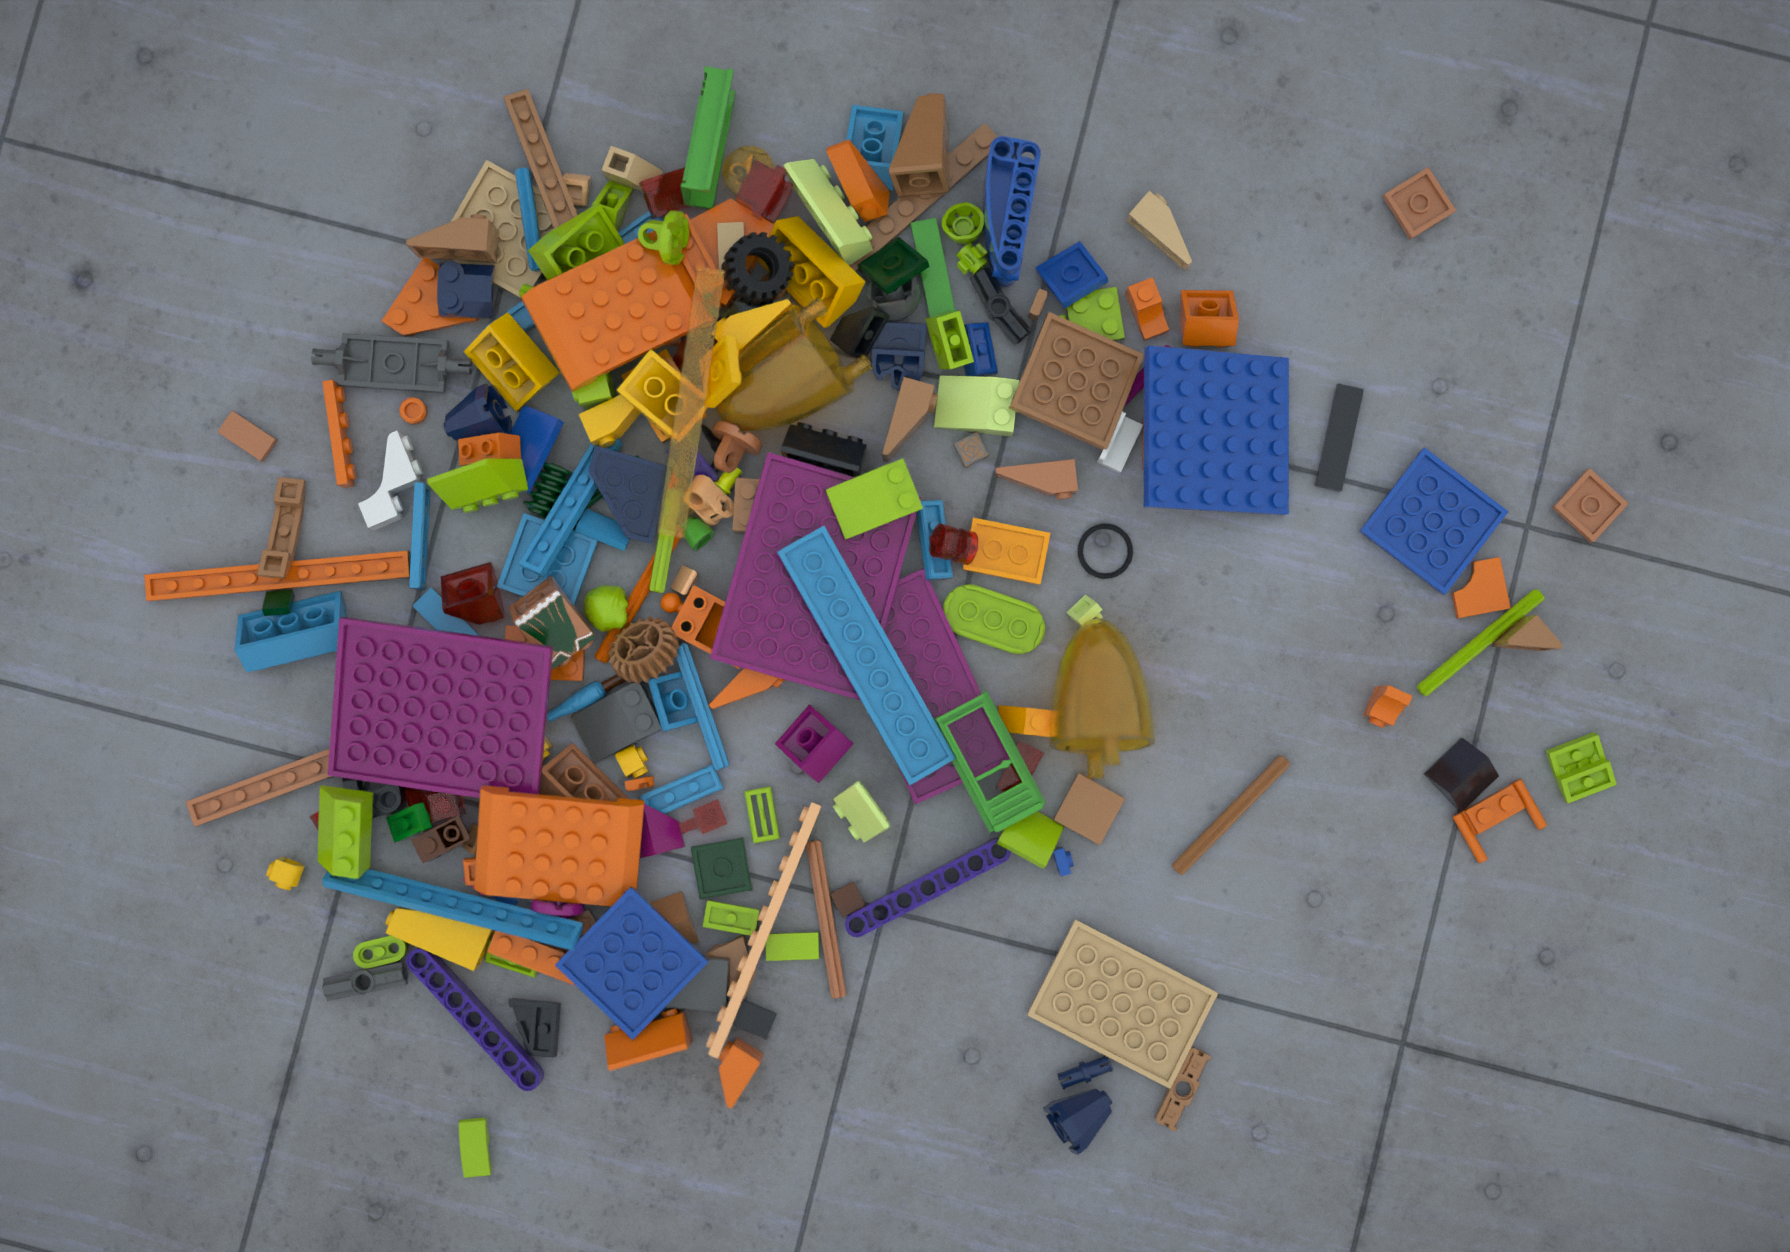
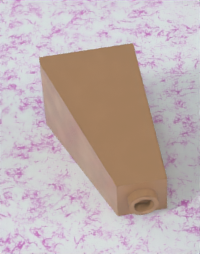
M929 93L925 96H918L889 167V174L898 197L950 192L948 106L944 94Z

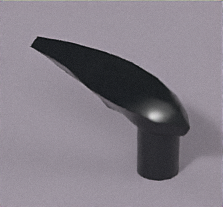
M701 424L700 427L709 441L711 449L716 453L721 440L708 427ZM713 461L710 466H711L715 471L719 472L720 470H718V469L715 467V464H714V461Z

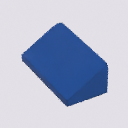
M988 322L965 324L964 327L974 362L964 365L965 375L983 377L997 374L998 370Z

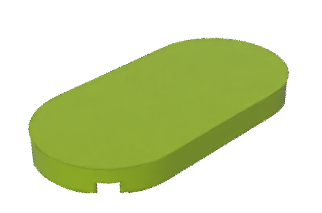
M966 584L957 587L947 595L943 604V611L955 634L1012 654H1025L1034 650L1041 643L1045 634L1043 617L1035 606L977 585Z

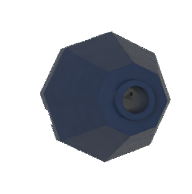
M483 384L476 387L446 414L443 427L449 437L458 441V439L494 433L511 434L512 419L510 415L504 416L502 409H506L507 405L494 385L488 386L489 384Z
M1091 1089L1051 1101L1043 1109L1044 1112L1049 1113L1046 1115L1047 1120L1063 1143L1069 1141L1072 1146L1068 1149L1073 1154L1079 1155L1087 1149L1112 1113L1110 1107L1112 1101L1104 1090L1100 1092L1098 1089Z

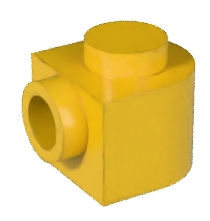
M632 744L615 753V757L626 777L633 776L634 779H637L648 773V767L645 764L648 757L642 746L637 748L635 744Z
M280 857L275 862L272 861L270 863L266 876L269 877V880L276 882L275 886L291 890L292 887H298L305 865L286 857Z

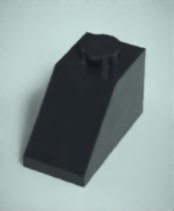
M869 307L844 316L837 325L830 341L847 355L865 361L890 315Z

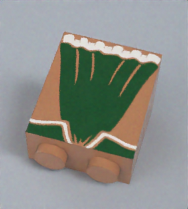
M552 575L509 606L513 622L530 643L553 646L552 669L557 666L562 667L572 659L573 654L579 650H586L592 645L593 639L596 638L592 628Z

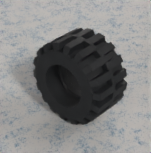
M752 232L748 236L744 235L725 253L723 258L725 261L721 265V270H725L722 279L723 281H728L729 284L726 285L728 291L731 289L735 291L733 296L736 299L741 296L743 297L742 302L748 304L753 301V305H757L761 302H769L789 285L788 281L793 276L790 270L794 267L793 261L788 260L792 255L790 250L785 252L783 249L786 246L784 242H776L778 237L771 235L768 238L766 232H761L758 235L756 232ZM747 256H757L765 261L769 268L768 281H757L748 274L745 266Z

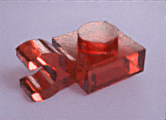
M717 799L693 809L696 817L678 825L682 834L700 827L702 834L728 823Z

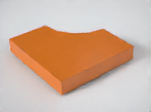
M1500 557L1472 562V573L1468 582L1460 590L1451 593L1456 619L1510 609Z

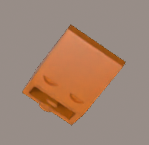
M693 585L684 604L681 603V599L676 593L669 592L664 594L660 600V606L663 611L679 613L671 627L676 633L675 636L711 654L725 601ZM697 598L704 600L703 607H695L694 602ZM686 621L692 625L691 630L688 632L682 629V624Z

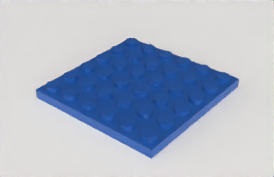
M1159 346L1144 347L1145 508L1270 515L1289 514V358Z

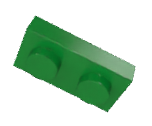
M423 802L386 818L394 843L432 828L429 814Z

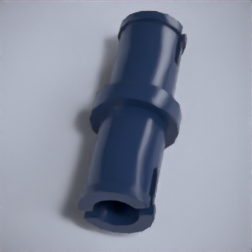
M1104 1055L1087 1063L1082 1061L1077 1067L1057 1073L1059 1080L1070 1077L1069 1080L1060 1083L1062 1089L1064 1090L1084 1081L1089 1083L1094 1077L1112 1072L1111 1064L1100 1067V1065L1110 1061L1109 1057Z

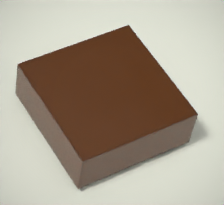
M854 881L830 893L842 917L866 906Z

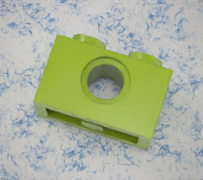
M960 310L947 311L925 318L939 369L951 370L974 362Z

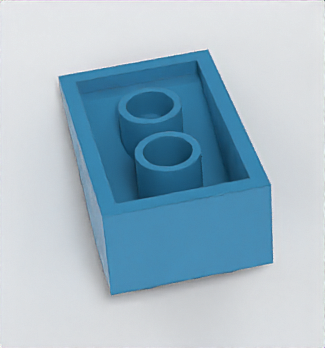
M852 105L846 140L850 139L889 190H893L894 185L889 174V167L900 142L904 111Z

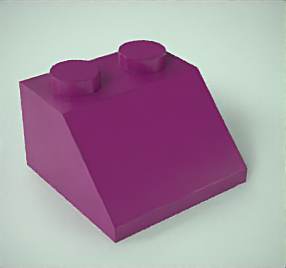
M810 704L775 743L801 770L818 783L822 781L854 744Z

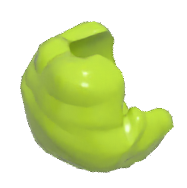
M601 585L593 588L586 594L583 603V613L594 628L605 632L616 628L621 629L626 624L628 602L626 601L627 595L625 590L621 586Z

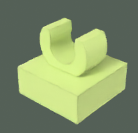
M1084 595L1066 612L1072 620L1088 630L1093 629L1089 622L1094 617L1100 621L1103 619L1100 614L1103 609L1087 595Z

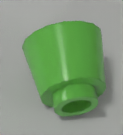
M690 517L681 526L683 528L682 535L693 551L704 547L716 533L700 518Z

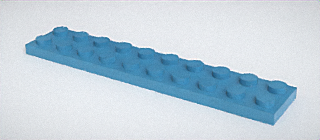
M825 526L778 551L779 558L908 785H912L956 759Z

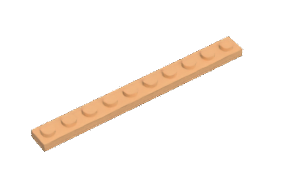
M811 802L810 807L804 806L799 818V821L803 822L799 832L795 830L789 842V846L793 847L790 856L784 855L778 869L783 872L779 882L773 881L768 893L769 896H772L769 907L763 906L758 918L762 922L758 932L753 930L749 939L748 946L752 947L749 956L743 955L737 969L742 973L738 982L732 981L727 996L731 997L728 1007L722 1006L716 1021L721 1023L717 1033L712 1031L707 1041L706 1047L710 1048L708 1055L717 1059L721 1054L821 810V806Z

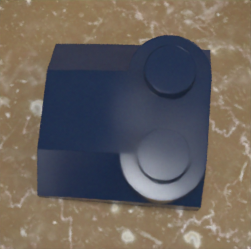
M454 261L441 263L438 270L437 286L439 316L441 318H494L493 283L495 266L459 264Z

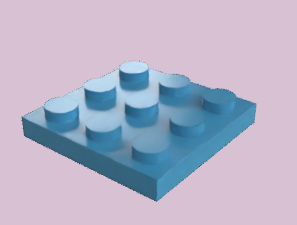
M523 513L497 587L524 596L552 575L574 606H576L599 541L572 530L546 575L541 577L522 568L519 562L545 520Z

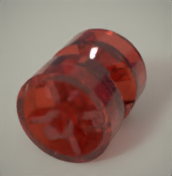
M940 523L934 528L929 537V552L935 558L950 559L952 562L969 565L978 551V536L974 531L962 528L957 529L954 526Z

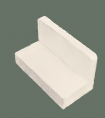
M1123 411L1108 449H1103L1097 460V463L1118 473H1121L1143 426L1125 417L1126 413Z

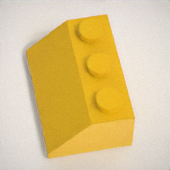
M508 312L489 324L464 350V353L472 359V362L490 383L496 387L498 392L516 412L560 374Z

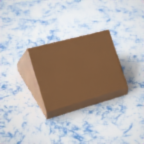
M1538 615L1523 617L1492 643V647L1550 651L1562 649V643Z
M682 891L650 902L690 943L699 942Z

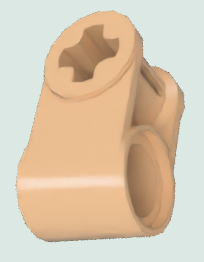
M695 476L684 494V502L710 526L718 524L722 518L733 516L734 503L731 498L726 496L708 476Z

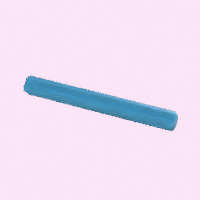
M683 643L679 645L680 648L677 650L678 657L676 659L714 769H723L729 766V761L689 645Z

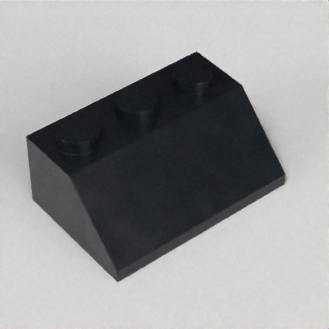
M797 422V425L790 424L780 450L783 457L852 477L860 476L867 451V444H863V439L854 436H848L847 439L837 437V432L828 429L818 432L812 430L813 426L802 422Z

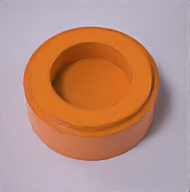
M411 397L401 403L399 412L404 421L417 425L426 419L428 409L423 401Z

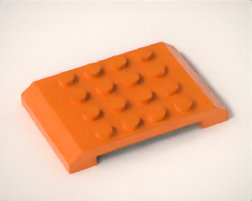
M655 231L647 233L651 240L657 241L658 236ZM639 238L547 280L521 296L522 302L571 392L596 381L597 377L647 354L650 349L653 351L688 333L691 335L714 324L711 313L682 261L678 265L665 264L662 261L660 251L644 247Z
M482 785L480 790L474 890L491 896L612 906L631 886L637 891L645 801L618 798L617 802L529 794L509 792L507 787Z

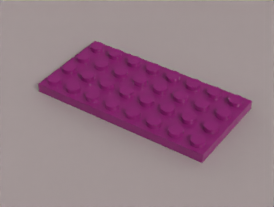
M924 568L899 579L884 632L932 717L942 716L976 698L981 692L930 580L925 578ZM983 707L947 725L974 777L1000 765L1003 760L1010 759ZM952 761L912 785H908L901 773L915 805L963 783Z

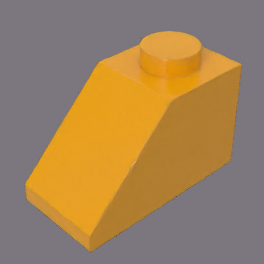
M998 705V713L1009 733L1043 737L1051 736L1053 710Z

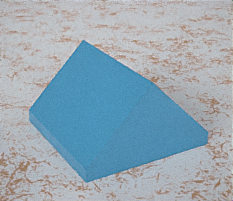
M681 672L661 676L658 679H649L648 683L663 731L674 730L698 722Z

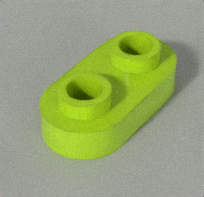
M391 935L368 940L356 946L353 952V959L359 967L365 969L393 963L406 956L408 943ZM392 943H396L399 946L398 952L391 950ZM367 949L373 952L371 959L365 955Z

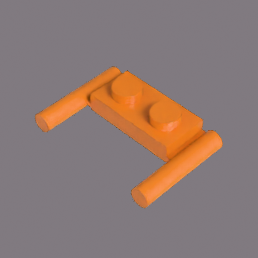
M1521 778L1452 816L1478 863H1482L1488 858L1475 835L1486 831L1526 808L1538 830L1547 826L1545 819Z

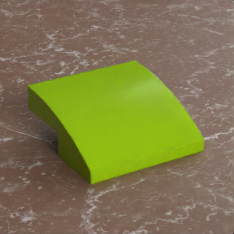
M1595 732L1545 750L1557 785L1567 804L1617 785L1611 763L1605 758L1599 735Z
M1037 811L1003 829L997 844L1044 869L1055 849L1064 826Z

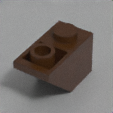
M458 815L411 839L422 863H426L454 850L472 838L461 816Z

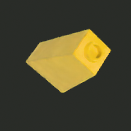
M398 907L395 911L392 910L385 922V925L388 926L386 934L472 971L480 967L487 951L489 940L495 930L405 907Z

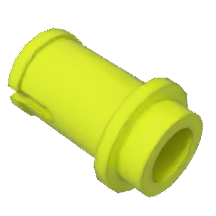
M739 468L730 473L723 472L718 481H714V483L726 496L727 494L731 495L730 490L735 484L736 478H739L743 472Z

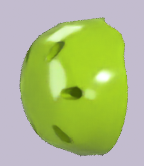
M968 202L951 206L942 219L944 233L950 240L958 244H968L976 241L984 229L983 212L980 208Z

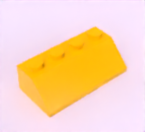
M799 216L776 220L769 237L774 235L778 237L777 243L784 242L786 246L783 249L785 252L790 250L792 256L788 260L793 261L794 267L790 270L793 276L788 281L789 285L786 290L824 328H827L856 302L865 281ZM759 258L758 262L769 272L765 261Z

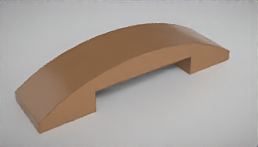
M278 477L273 499L276 507L266 550H262L257 573L260 577L285 579L290 570L303 519L306 481L303 479Z

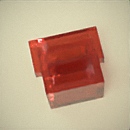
M755 160L735 196L736 202L751 210L752 216L760 221L764 218L775 224L794 189V185L784 180L787 176L785 168L776 165L775 169H772Z

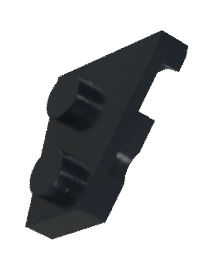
M518 998L509 999L508 1004L510 1008L513 1007L518 1020L516 1025L519 1033L524 1038L523 1044L527 1054L540 1057H556L561 1003Z

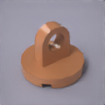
M718 421L712 428V433L721 440L714 456L715 467L727 473L733 472L744 453L755 456L759 455L763 446L762 442L751 433L746 432L743 435V432H739L740 428L734 424Z

